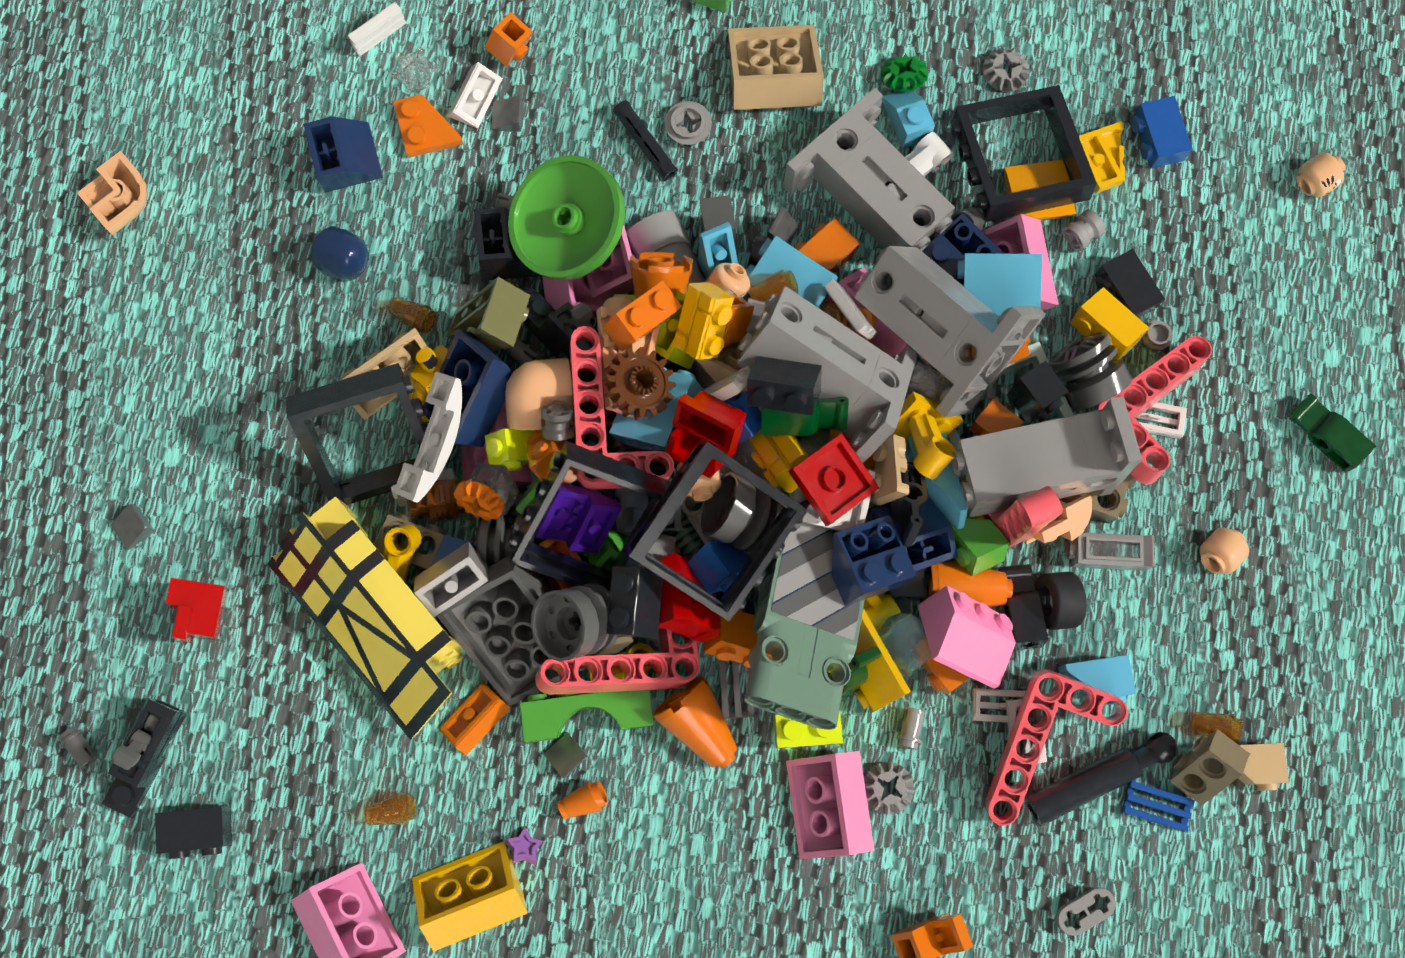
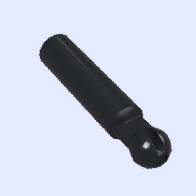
M1161 731L1152 733L1146 739L1145 744L1133 750L1124 747L1025 796V803L1035 822L1039 826H1043L1141 777L1142 769L1154 763L1164 764L1170 762L1176 756L1177 743L1168 733Z

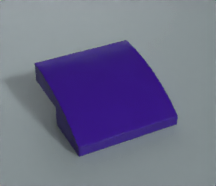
M561 483L535 530L536 538L566 541L570 551L598 554L622 509L621 503L595 491Z

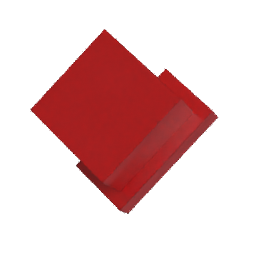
M703 390L693 398L683 394L677 400L672 426L677 429L670 434L666 453L674 460L683 464L702 437L732 457L736 453L747 413ZM712 458L702 475L711 478L723 464Z
M170 578L165 604H169L170 608L177 609L172 638L177 642L191 643L192 637L218 641L227 596L226 587Z

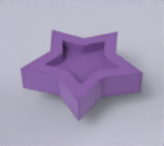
M526 828L523 829L519 837L505 840V844L513 852L512 864L522 860L534 865L536 864V850L543 843L542 840L531 838Z

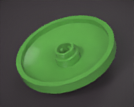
M567 155L546 161L524 179L510 207L508 228L510 241L516 255L529 269L549 279L571 280L587 275L605 262L620 239L625 221L623 194L613 175L589 158Z

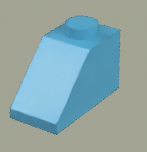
M897 91L883 96L882 102L902 149L917 145L922 138L934 130L935 124L924 99L914 91Z
M1129 655L1065 664L1058 667L1060 674L1110 692L1124 702H1127L1126 696L1136 694ZM1115 701L1107 702L1108 705L1116 704Z

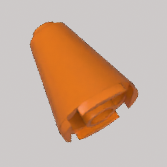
M642 252L639 253V259H636L634 255L630 256L629 265L636 299L661 281L665 282L674 296L677 291L685 294L693 269V259L683 255V261L674 259L675 253Z
M950 559L928 567V574H930L928 575V598L945 586H949L959 592H964L968 597L979 603L986 604L989 608L1005 605L1007 598H1012V579H1007L1005 572L986 569L972 576L965 567L960 566L957 561Z
M699 676L687 684V688L679 693L676 690L655 709L653 717L712 768L716 766L724 768L736 758L734 753L737 750V746L709 682L704 676Z

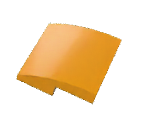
M1063 160L1003 168L1007 194L1069 181ZM1073 203L1023 215L1043 221L1072 217L1076 214Z

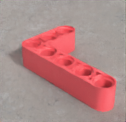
M583 326L577 328L572 333L570 341L575 444L651 474L653 473L650 471L649 465L655 462L661 463L665 466L666 473L658 477L669 480L674 470V462L666 452L607 453L600 338L596 330L591 327ZM580 340H588L592 343L593 348L586 351L581 350L577 347L576 343ZM582 371H590L594 374L595 379L591 382H583L579 379L578 374ZM585 402H591L597 407V411L592 414H585L581 411L580 405ZM589 433L594 434L599 439V443L595 446H587L582 442V436ZM576 469L578 482L586 489L626 488L600 477L595 479L588 478L583 471Z
M1192 336L1135 377L1126 389L1112 397L1123 396L1143 459L1130 473L1139 483L1146 485L1156 482L1169 467L1171 460L1167 451L1135 418L1197 373L1212 354V346L1204 337ZM1109 399L1101 403L1096 410L1103 409Z
M1045 486L1017 500L1007 510L982 516L984 520L991 519L1008 540V548L1034 536L1062 514L1063 510L1054 490L1050 486Z
M659 628L661 653L582 656L561 662L549 658L536 673L535 683L541 692L550 695L683 688L699 673L700 665L697 642L691 640L690 637L679 634L684 640V645L677 644L672 638V633L676 632ZM675 664L685 667L687 677L680 676L676 672ZM643 666L652 667L655 670L656 678L646 676ZM611 667L620 668L624 673V679H616L611 673ZM585 668L589 670L592 674V681L581 679L578 669ZM549 669L556 671L559 674L560 682L554 683L549 681L545 676V671Z
M1042 669L1035 672L1028 684L986 797L985 807L992 821L997 825L1007 826L1015 822L1058 707L1105 725L1117 726L1123 723L1127 717L1128 710L1124 701L1110 692L1051 670ZM1044 678H1053L1055 682L1054 689L1047 694L1041 693L1039 690L1040 682ZM1078 689L1084 690L1086 694L1084 702L1080 705H1072L1070 700L1072 693ZM1109 701H1115L1117 706L1116 712L1109 717L1103 716L1102 707ZM1036 708L1042 709L1043 719L1037 724L1029 723L1027 719L1029 712ZM1023 739L1032 741V748L1027 754H1019L1016 751L1018 742ZM1011 770H1018L1021 773L1020 780L1012 785L1005 783L1006 774ZM997 802H1009V810L1002 815L995 814L993 808Z

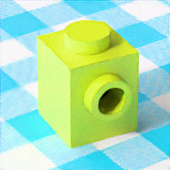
M504 428L485 435L489 467H503L505 472L522 469V465L529 463L527 441L528 437L535 430Z

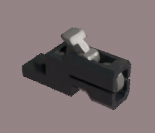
M539 292L529 298L527 304L529 313L523 323L555 357L564 353L570 360L571 335L577 328L587 326L593 328L598 333V330L590 323L589 319L593 317V314L588 305L580 303L573 307L567 302L555 310ZM580 340L576 343L577 347L581 350L586 351L593 348L592 343L588 340Z
M147 698L123 745H120L112 756L113 764L108 774L116 778L102 802L103 805L129 818L135 817L165 760V757L162 755L169 742L176 736L187 712L162 700Z

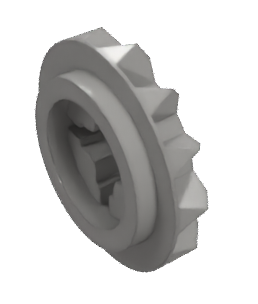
M1002 46L999 50L990 52L983 63L982 72L985 81L992 88L1001 92H1012L1021 88L1027 81L1030 64L1026 62L1025 54L1020 55L1017 53L1015 47L1004 49ZM1004 60L1008 67H1013L1009 77L1004 69L1000 70Z
M683 101L677 103L666 114L665 131H667L671 141H676L681 147L683 145L694 147L701 141L705 142L706 137L711 132L712 120L710 113L703 105L697 102ZM685 115H687L691 123H696L692 127V133H689L686 127H681L684 125Z
M882 762L873 766L864 777L867 803L875 811L887 815L896 814L911 804L915 792L913 777L903 766L893 762ZM897 777L894 788L901 796L888 794L881 800L884 788L877 780L890 782L891 779Z

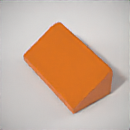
M483 682L439 730L455 748L464 755H467L511 708Z

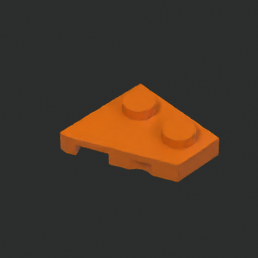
M422 94L393 101L408 158L463 144L459 133Z

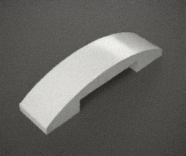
M437 371L425 401L435 406L414 465L403 464L394 490L395 494L417 503L431 489L445 467L454 446L461 417V380Z

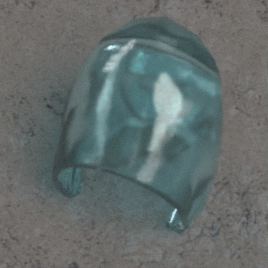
M897 613L886 618L881 630V640L900 673L907 677L932 658L922 620L913 614Z

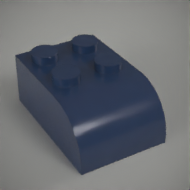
M458 329L439 370L440 373L461 380L462 409L454 444L483 447L486 442L485 435L490 433L505 402L506 383L512 373L508 365L476 337L465 330ZM425 402L423 405L425 416L430 420L435 405Z

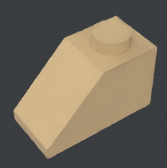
M1284 743L1240 745L1250 753L1243 774L1238 778L1245 785L1256 784L1257 791L1278 790L1277 783H1289Z

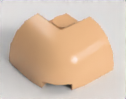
M121 151L99 166L96 170L101 175L77 192L91 212L112 235L141 213L146 207L148 197L146 183L141 174Z
M568 358L526 362L512 373L506 383L505 390L507 427L517 430H542V427L545 425V420L541 417V409L543 407L553 404H564L572 407L573 392Z
M1083 493L1060 498L1062 514L1034 536L1023 542L1029 544L1039 540L1046 543L1056 540L1058 536H1062L1070 541L1076 539L1082 534L1089 523L1092 514L1091 495Z

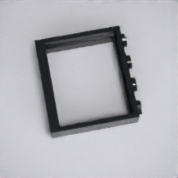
M1059 85L956 106L954 119L950 121L953 128L952 136L957 137L959 141V156L962 162H966L968 167V183L971 187L974 186L977 193L975 197L976 205L983 211L986 222L1091 200L1097 182ZM1045 110L1071 181L997 196L972 125Z
M399 363L285 397L287 419L328 501L336 496L345 505H349L391 492V486L397 484L403 464L414 465L416 458L340 481L310 420L320 415L396 392L420 448L429 421L423 422L422 417L425 416L421 400L420 398H413L412 393L415 392L412 378L409 375L404 376Z
M701 437L630 540L625 551L629 557L730 621L740 608L743 609L745 607L746 596L752 587L756 588L763 581L766 574L765 569L770 561L780 556L785 547L784 541L790 532H795L800 527L798 523L806 509ZM712 458L784 506L721 599H718L648 553Z
M566 441L561 451H556L553 454L549 464L550 472L546 479L541 478L539 480L532 505L527 504L525 506L519 529H514L509 536L507 546L510 547V563L575 586L595 583L604 586L610 591L613 566H640V563L628 556L625 548L671 481ZM570 466L652 497L610 570L529 542Z

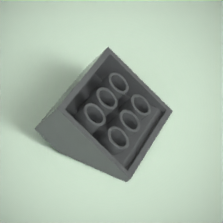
M510 556L488 568V582L438 614L437 617L500 696L511 706L527 698V696L540 691L535 683V675L542 664L549 658L539 649L533 638L531 615L536 601L544 593L552 591L538 572L510 563ZM585 668L578 669V672L584 670ZM550 669L545 671V676L549 681L554 683L560 681L559 674L556 671Z

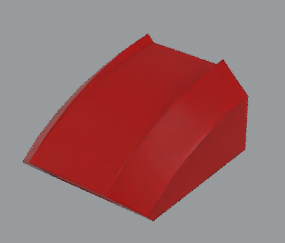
M676 553L659 559L706 590L687 564L690 559ZM663 579L659 628L674 631L690 637L691 640L699 643L720 637L719 615Z

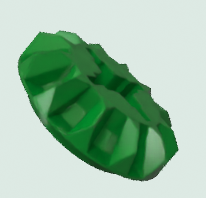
M906 53L903 57L894 55L892 60H885L884 67L881 69L883 83L888 88L900 92L916 90L923 86L928 78L926 61H919L918 55L908 57Z

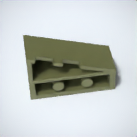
M497 277L455 311L446 337L453 340L458 329H462L476 337L491 351L514 347L520 326L526 320L529 313L527 304L530 295Z

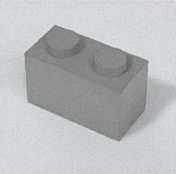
M468 541L417 575L414 579V594L431 615L435 617L488 582V566Z

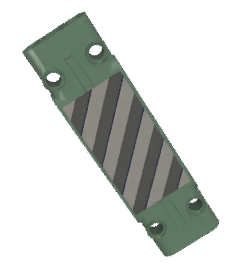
M818 429L814 434L796 436V438L810 456L828 442L831 429ZM799 487L792 493H787L781 488L782 493L805 509L809 506V501ZM869 503L865 523L873 520L870 509L879 507V505ZM799 522L800 527L795 532H790L785 539V547L780 556L775 560L772 559L765 569L766 574L762 581L753 624V631L758 634L756 645L750 649L748 654L751 670L744 701L753 707L815 728L832 730L837 727L843 687L849 682L851 677L848 663L851 662L856 652L865 599L845 606L832 578L833 534L838 531ZM765 649L771 653L773 660L768 658ZM827 671L831 674L833 681L829 679Z

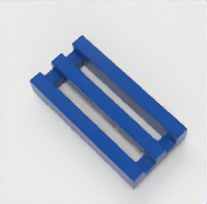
M1131 781L1128 783L1121 812L1188 832L1189 826L1187 823L1188 819H1191L1192 813L1190 811L1191 807H1194L1195 800ZM1134 791H1142L1184 804L1183 810L1136 796ZM1135 802L1180 816V822L1131 808V803Z

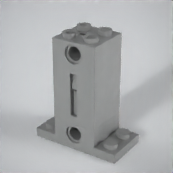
M874 88L786 164L783 188L790 195L798 189L802 192L809 187L814 178L884 249L888 248V246L917 247L922 251L953 222L951 216L955 207L876 129L883 95Z
M888 246L878 255L876 259L877 264L871 273L867 274L860 281V289L854 298L954 384L947 387L941 394L940 400L942 401L935 410L944 418L970 414L1045 317L1046 313L1037 306H1020L1007 308L998 316L917 247Z
M784 286L777 296L773 293L770 295L762 308L764 312L761 316L755 315L745 330L748 333L743 337L737 348L741 353L736 364L742 368L749 365L752 369L756 357L762 356L822 365L821 393L819 398H848L847 429L839 432L851 439L850 446L861 462L864 463L897 428L918 353L907 346L900 355L894 354L891 357Z
M1120 396L1109 399L1104 408L1100 410L961 439L956 447V451L953 452L955 457L951 460L950 464L954 475L958 474L963 498L967 506V517L972 518L1007 510L1017 500L1045 486H1050L1059 499L1097 491L1099 496L1111 494L1143 459L1124 397Z

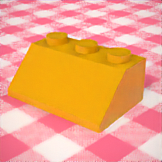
M863 608L858 643L854 656L874 646H877L882 654L879 659L866 666L868 678L854 694L864 710L869 707L871 712H875L911 691Z
M505 841L412 878L419 928L433 952L527 914L523 891Z

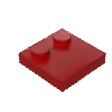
M842 433L788 471L825 526L834 523L879 489V486Z

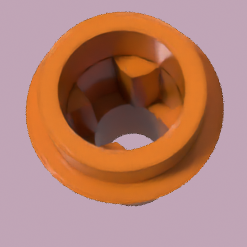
M588 781L562 800H559L557 804L563 819L601 812L602 807L608 805V797L600 781L594 783Z

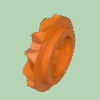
M462 481L457 485L453 494L457 499L456 503L458 506L464 507L465 512H470L475 518L482 517L487 521L491 518L498 519L504 510V502L497 492L480 482Z

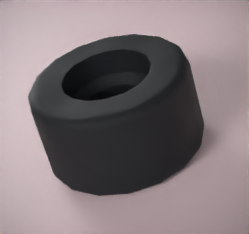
M1073 572L1041 574L1036 579L1034 585L1041 600L1046 629L1077 628L1082 624L1087 609L1086 593L1080 578Z

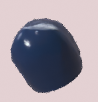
M331 226L322 230L315 237L312 244V259L315 267L322 274L342 282H348L358 278L365 271L369 261V250L365 241L347 229Z

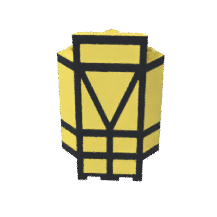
M335 496L310 517L301 511L296 518L300 525L296 529L293 528L287 532L279 545L283 550L272 556L267 564L411 740L452 695V692L437 674L445 667L451 669L464 658L461 654L464 650L454 638L445 632L368 539V534L355 520L357 516Z

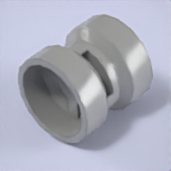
M1087 209L1078 216V221L1067 224L1062 229V234L1075 250L1083 251L1089 246L1091 239H1098L1105 233L1106 227L1102 219L1094 211Z

